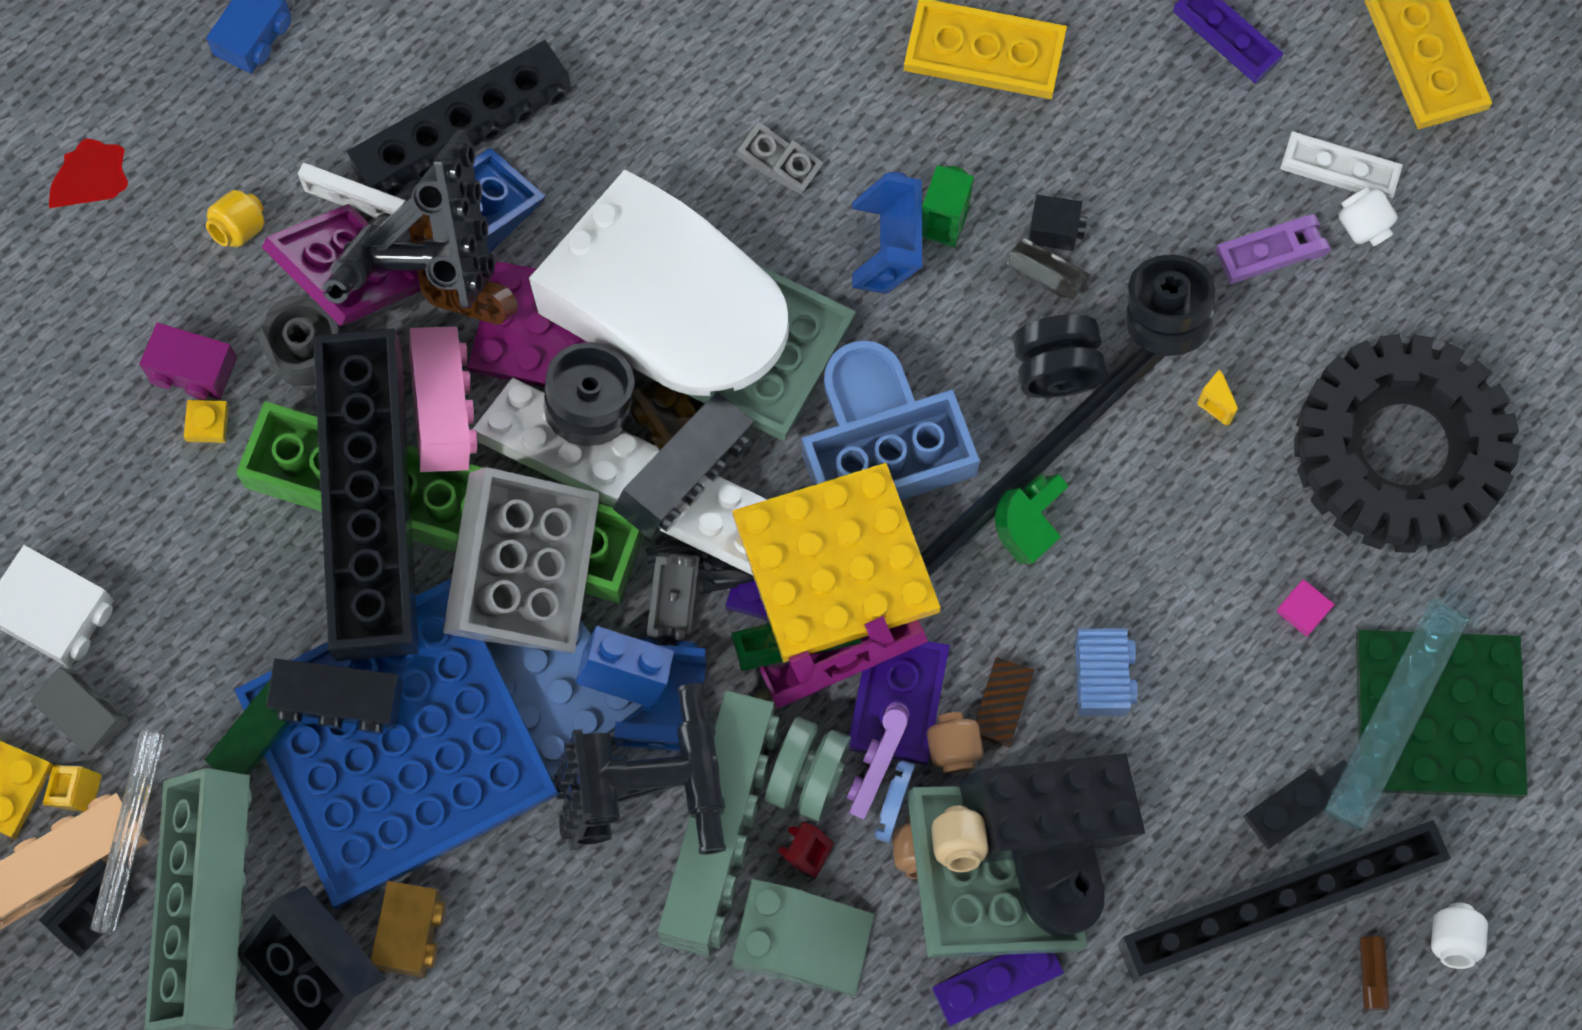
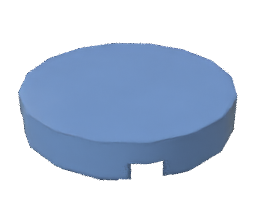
M901 760L896 766V770L903 772L902 777L895 775V778L891 780L879 817L881 818L880 823L886 826L884 830L876 828L874 837L877 840L889 844L891 842L914 772L915 764Z

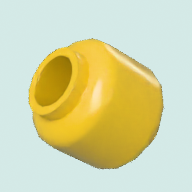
M232 190L208 208L206 229L218 244L238 248L262 231L265 223L262 214L264 207L255 195Z

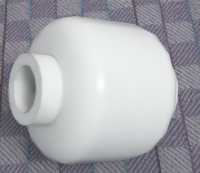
M1367 186L1341 203L1344 209L1339 213V219L1355 243L1363 244L1370 241L1374 247L1393 235L1390 227L1396 223L1398 216L1381 190L1375 189L1370 191Z
M1450 904L1448 908L1440 910L1433 917L1432 952L1448 967L1456 969L1472 967L1475 962L1480 961L1486 954L1487 920L1469 904Z

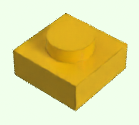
M187 400L184 439L186 442L226 443L229 412L227 401Z

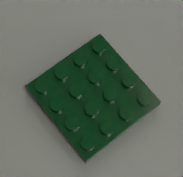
M1358 630L1356 632L1360 792L1525 798L1528 795L1521 636Z

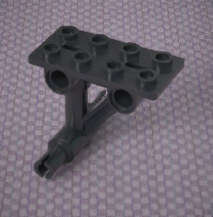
M466 130L456 131L435 158L434 163L416 184L410 198L393 214L382 213L378 215L373 224L364 226L352 241L345 244L342 254L332 266V276L323 285V290H327L324 292V297L328 301L336 304L344 302L349 293L362 287L374 271L426 270L428 280L434 286L446 290L458 289L461 308L471 307L478 295L482 293L487 281L494 275L495 261L492 253H488L486 242L488 222L485 217H482L480 208L482 188L479 180H475L473 169L475 149L474 145L468 141ZM423 214L429 215L433 238H428L425 242L393 243Z
M686 684L677 689L683 722L677 729L681 756L626 761L625 757L613 758L609 734H583L582 729L573 730L570 742L564 743V754H561V764L557 766L558 775H554V783L560 795L556 796V799L564 800L562 815H559L561 840L568 839L570 851L578 850L581 845L598 844L611 840L610 823L620 820L619 802L685 785L688 813L691 814L692 818L696 819L699 854L712 855L726 851L721 822V814L724 813L726 805L720 786L719 765L714 742L716 732L712 720L707 719L703 684Z

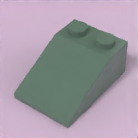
M752 879L733 956V968L856 996L874 914L795 888Z

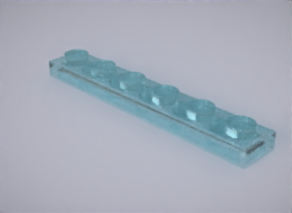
M1433 598L1431 599L1323 811L1325 814L1359 832L1364 829L1470 617Z

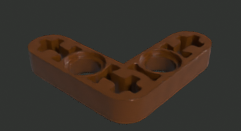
M423 214L409 227L411 243L425 242L426 239L433 238L429 215ZM417 270L422 294L430 304L495 325L502 324L515 315L518 310V303L513 293L507 287L491 281H487L482 293L478 295L470 308H461L458 289H440L428 280L426 270Z

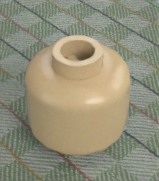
M952 806L947 808L944 813L940 814L933 821L931 832L936 860L942 865L947 866L950 871H971L977 868L980 862L986 858L989 852L985 820L979 813L969 810L965 806Z

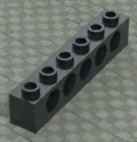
M543 40L347 150L351 165L363 185L395 196L402 190L404 185L415 179L420 180L457 130H466L468 141L474 146L482 141L490 142L496 139L503 129L513 123L521 124L528 121L535 111L547 104L555 105L561 102L568 92L571 91L569 74L547 41ZM527 83L536 85L530 90L520 89L522 85ZM492 102L503 103L502 106L496 109L487 107ZM461 120L470 121L465 127L454 126ZM427 139L437 140V142L431 146L421 145ZM393 158H404V160L400 164H388V162Z

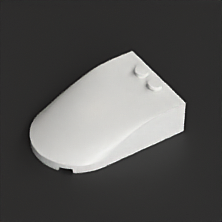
M624 170L529 277L540 315L587 342L611 347L622 354L632 368L672 390L685 394L711 396L710 391H719L732 387L734 391H737L754 383L775 365L788 339L789 321L787 305L782 291L776 282L706 219L670 194L627 170Z

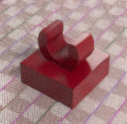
M803 822L800 829L798 827H789L787 832L794 837V840L789 849L779 846L778 852L799 872L816 879L834 842L816 826Z

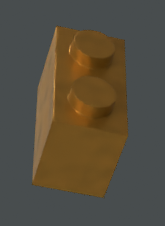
M387 881L371 961L380 971L425 978L427 968H434L438 952V944L432 943L435 926L442 927L446 913V902L441 901L442 896L437 889Z

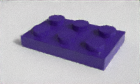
M928 641L862 671L849 734L851 743L848 751L866 754L872 739L880 741L885 731L882 722L885 709L893 702H900L908 708L909 718L892 759L928 765L930 753L926 734L928 728L936 722L950 645Z

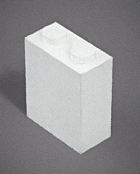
M23 545L0 580V630L70 668L75 660L80 661L86 655L91 643L89 638L97 626L102 627L110 618L113 610L111 605L114 600L103 588Z

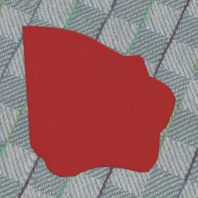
M86 138L82 140L75 151L64 155V164L54 177L50 187L49 208L109 200L118 196L128 186V179L122 167L125 149L117 144H104L94 139Z

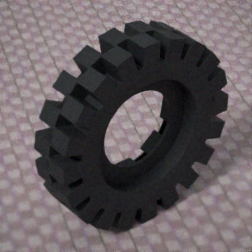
M1400 334L1380 336L1375 346H1371L1368 340L1350 347L1344 358L1338 355L1324 369L1321 377L1317 378L1301 408L1296 426L1299 428L1294 437V457H1300L1301 459L1297 472L1303 488L1311 486L1314 491L1310 499L1321 515L1330 511L1337 518L1333 526L1349 537L1355 530L1364 535L1362 544L1380 550L1385 543L1394 544L1395 552L1415 553L1419 546L1426 545L1428 551L1447 546L1455 537L1459 540L1475 530L1482 520L1487 518L1505 495L1514 477L1511 475V472L1518 464L1520 445L1513 444V439L1519 433L1515 413L1506 414L1504 411L1510 399L1501 384L1490 388L1485 381L1491 372L1476 359L1470 366H1467L1460 361L1465 351L1448 342L1442 351L1433 349L1434 338L1414 334L1409 343H1402ZM1408 404L1424 409L1438 420L1447 437L1448 455L1443 468L1436 476L1420 484L1401 485L1382 478L1370 467L1362 449V433L1369 418L1378 410L1390 405Z

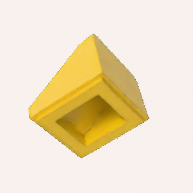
M1218 370L1203 388L1197 403L1198 406L1224 425H1230L1238 407L1223 373Z
M53 765L43 805L85 812L89 809V803L96 799L102 775L80 766Z

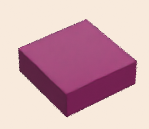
M1302 579L1278 607L1276 612L1308 637L1335 604Z

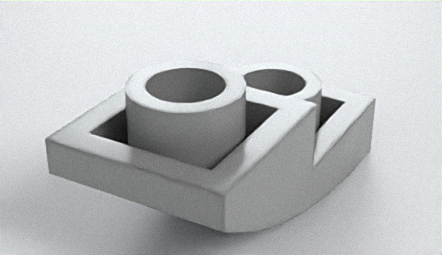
M759 121L734 154L745 163L800 194L803 193L823 164L821 160L794 140L790 144Z

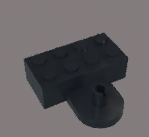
M1120 753L979 769L960 781L959 787L963 805L969 810L979 813L985 820L989 852L980 863L1014 859L1023 903L1034 923L1047 933L1061 937L1076 935L1093 926L1103 911L1105 901L1104 887L1095 849L1124 845L1145 834L1127 754Z

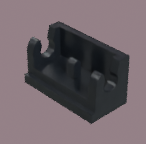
M100 859L39 921L69 950L71 949L78 957H81L141 896L110 865Z

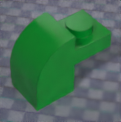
M1042 474L1037 476L1024 488V491L1027 493L1026 495L1020 488L1007 490L998 503L995 513V527L998 537L1020 565L1033 564L1061 538L1041 513L1069 487L1059 474L1046 477Z

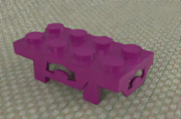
M882 616L864 624L869 636L860 638V644L809 655L808 651L789 657L787 662L759 667L777 708L928 642L919 620L889 629Z

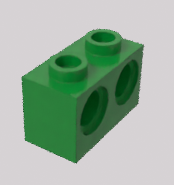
M936 166L922 205L923 238L956 248L970 208L974 176L969 175L965 170L956 166Z

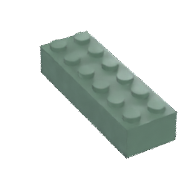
M725 690L715 725L716 734L714 735V742L719 765L721 793L726 805L724 813L721 814L726 851L712 855L699 854L696 819L692 818L690 814L658 928L661 945L709 958L712 947L718 949L721 947L726 924H724L725 917H721L723 907L731 908L737 884H735L736 877L732 876L734 867L742 868L748 847V844H746L747 836L743 835L745 827L753 829L759 807L757 804L758 796L754 795L756 788L764 789L769 771V756H765L766 750L775 749L780 726L778 725L780 717L774 716V702Z
M204 768L165 780L163 783L144 1030L233 1029V1020L237 1014V1001L235 999L236 977L240 971L238 945L239 935L243 928L241 901L242 892L246 885L244 856L249 842V834L246 830L247 812L252 799L249 789L250 775Z

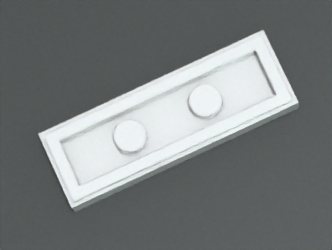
M1292 131L1280 169L1354 192H1359L1367 186L1370 191L1379 189L1391 203L1403 164Z
M304 162L298 172L305 192L342 206L349 203L356 211L374 218L382 213L393 214L405 202L403 199Z

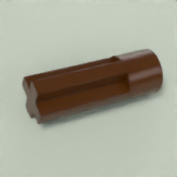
M1360 937L1364 1010H1389L1385 937Z

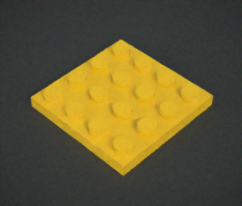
M887 463L732 510V517L783 662H787L789 657L805 651L812 654L869 636L864 624L882 616L888 628L891 629L940 613V604Z

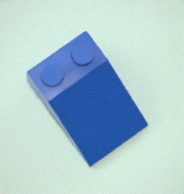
M489 148L475 157L473 169L475 180H479L482 188L480 208L482 217H485L488 222L486 242L488 253H491L544 201L546 196L492 148Z

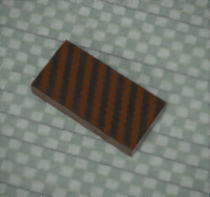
M995 658L976 718V722L980 727L981 739L1010 748L1035 669Z

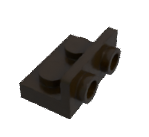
M659 382L643 391H640L638 387H635L633 390L631 414L639 426L646 423L653 434L649 439L652 445L657 446L659 451L697 413L684 393L672 390Z

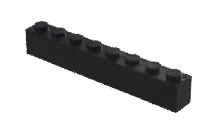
M1431 820L1123 936L1118 943V947L1134 984L1438 869L1448 862L1451 857L1435 821Z

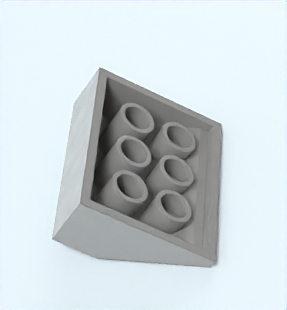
M489 467L469 473L443 633L480 641L575 653L600 493Z

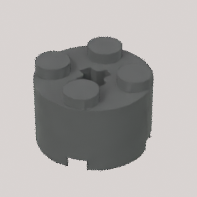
M296 295L284 298L275 303L266 313L267 317L259 331L261 347L274 372L292 386L315 385L313 336L342 333L341 328L315 300L309 299L308 296ZM302 339H306V341L302 343L299 342Z

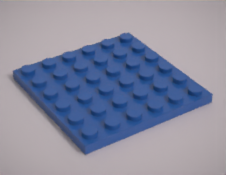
M452 578L416 596L419 654L336 661L328 650V642L292 660L398 674L403 680L396 729L384 728L383 734H372L359 731V724L343 722L342 729H334L317 725L318 719L302 717L301 723H290L264 755L331 904L337 910L386 885L387 881L392 882L560 795L486 641L443 633ZM272 670L234 689L243 710L248 707L271 679Z

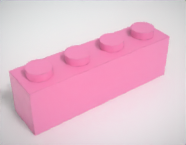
M457 327L410 328L409 362L420 472L469 470L470 454H477L476 429L469 430L468 424H473L474 408L473 400H465V395H470L469 371H462V366H467L466 343H459Z

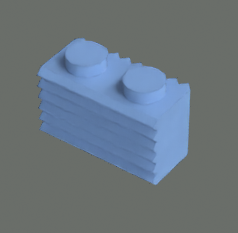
M1127 628L1077 630L1075 653L1078 716H1127L1131 704H1137V681L1130 680L1129 665L1135 664L1136 648L1135 641L1128 640Z

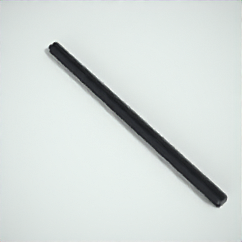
M1141 347L921 553L929 577L995 516L998 503L1007 490L1018 488L1023 490L1153 368L1164 355L1151 353Z

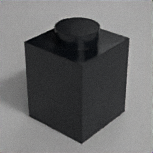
M1036 194L1028 244L1074 251L1076 239L1084 240L1087 216L1080 215L1082 201Z

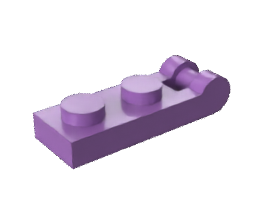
M1315 214L1304 216L1218 244L1216 253L1229 284L1328 254L1331 248L1327 239L1322 238L1318 229L1321 225ZM1296 236H1304L1307 243L1300 245Z
M893 702L885 709L882 720L885 728L884 734L880 741L872 739L863 759V762L870 765L864 778L855 776L846 798L853 801L849 813L863 820L868 813L907 726L909 710L903 703Z

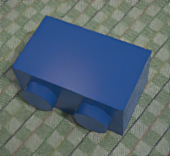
M231 0L206 37L213 55L252 74L258 64L263 65L268 59L271 45L276 37L283 35L289 28L291 13L286 0Z
M596 626L583 649L575 684L653 708L667 685L674 651Z

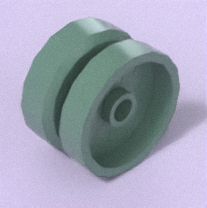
M797 716L788 731L767 787L765 802L786 809L792 804L799 787L803 788L798 803L799 814L819 823L823 818L830 799L834 798L846 766L844 762L850 747L851 737L831 730L823 737L818 750L814 751L818 737L817 724Z

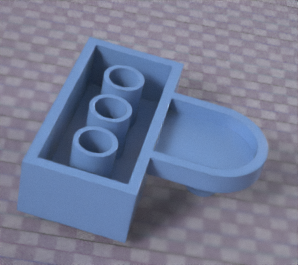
M852 342L844 345L831 356L825 369L824 388L837 427L802 437L801 454L813 485L887 463L899 498L902 501L977 476L980 460L953 389L915 401L899 359L890 349L876 342Z

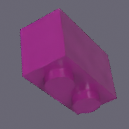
M156 322L139 365L148 377V381L157 387L170 389L171 385L184 388L186 394L196 399L207 400L208 396L221 400L237 356L230 344Z

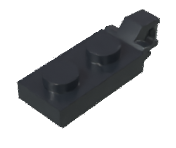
M1342 760L1326 772L1319 764L1313 769H1308L1251 809L1243 818L1267 850H1269L1336 802L1335 800L1342 795L1337 786L1347 780L1354 772L1345 760Z

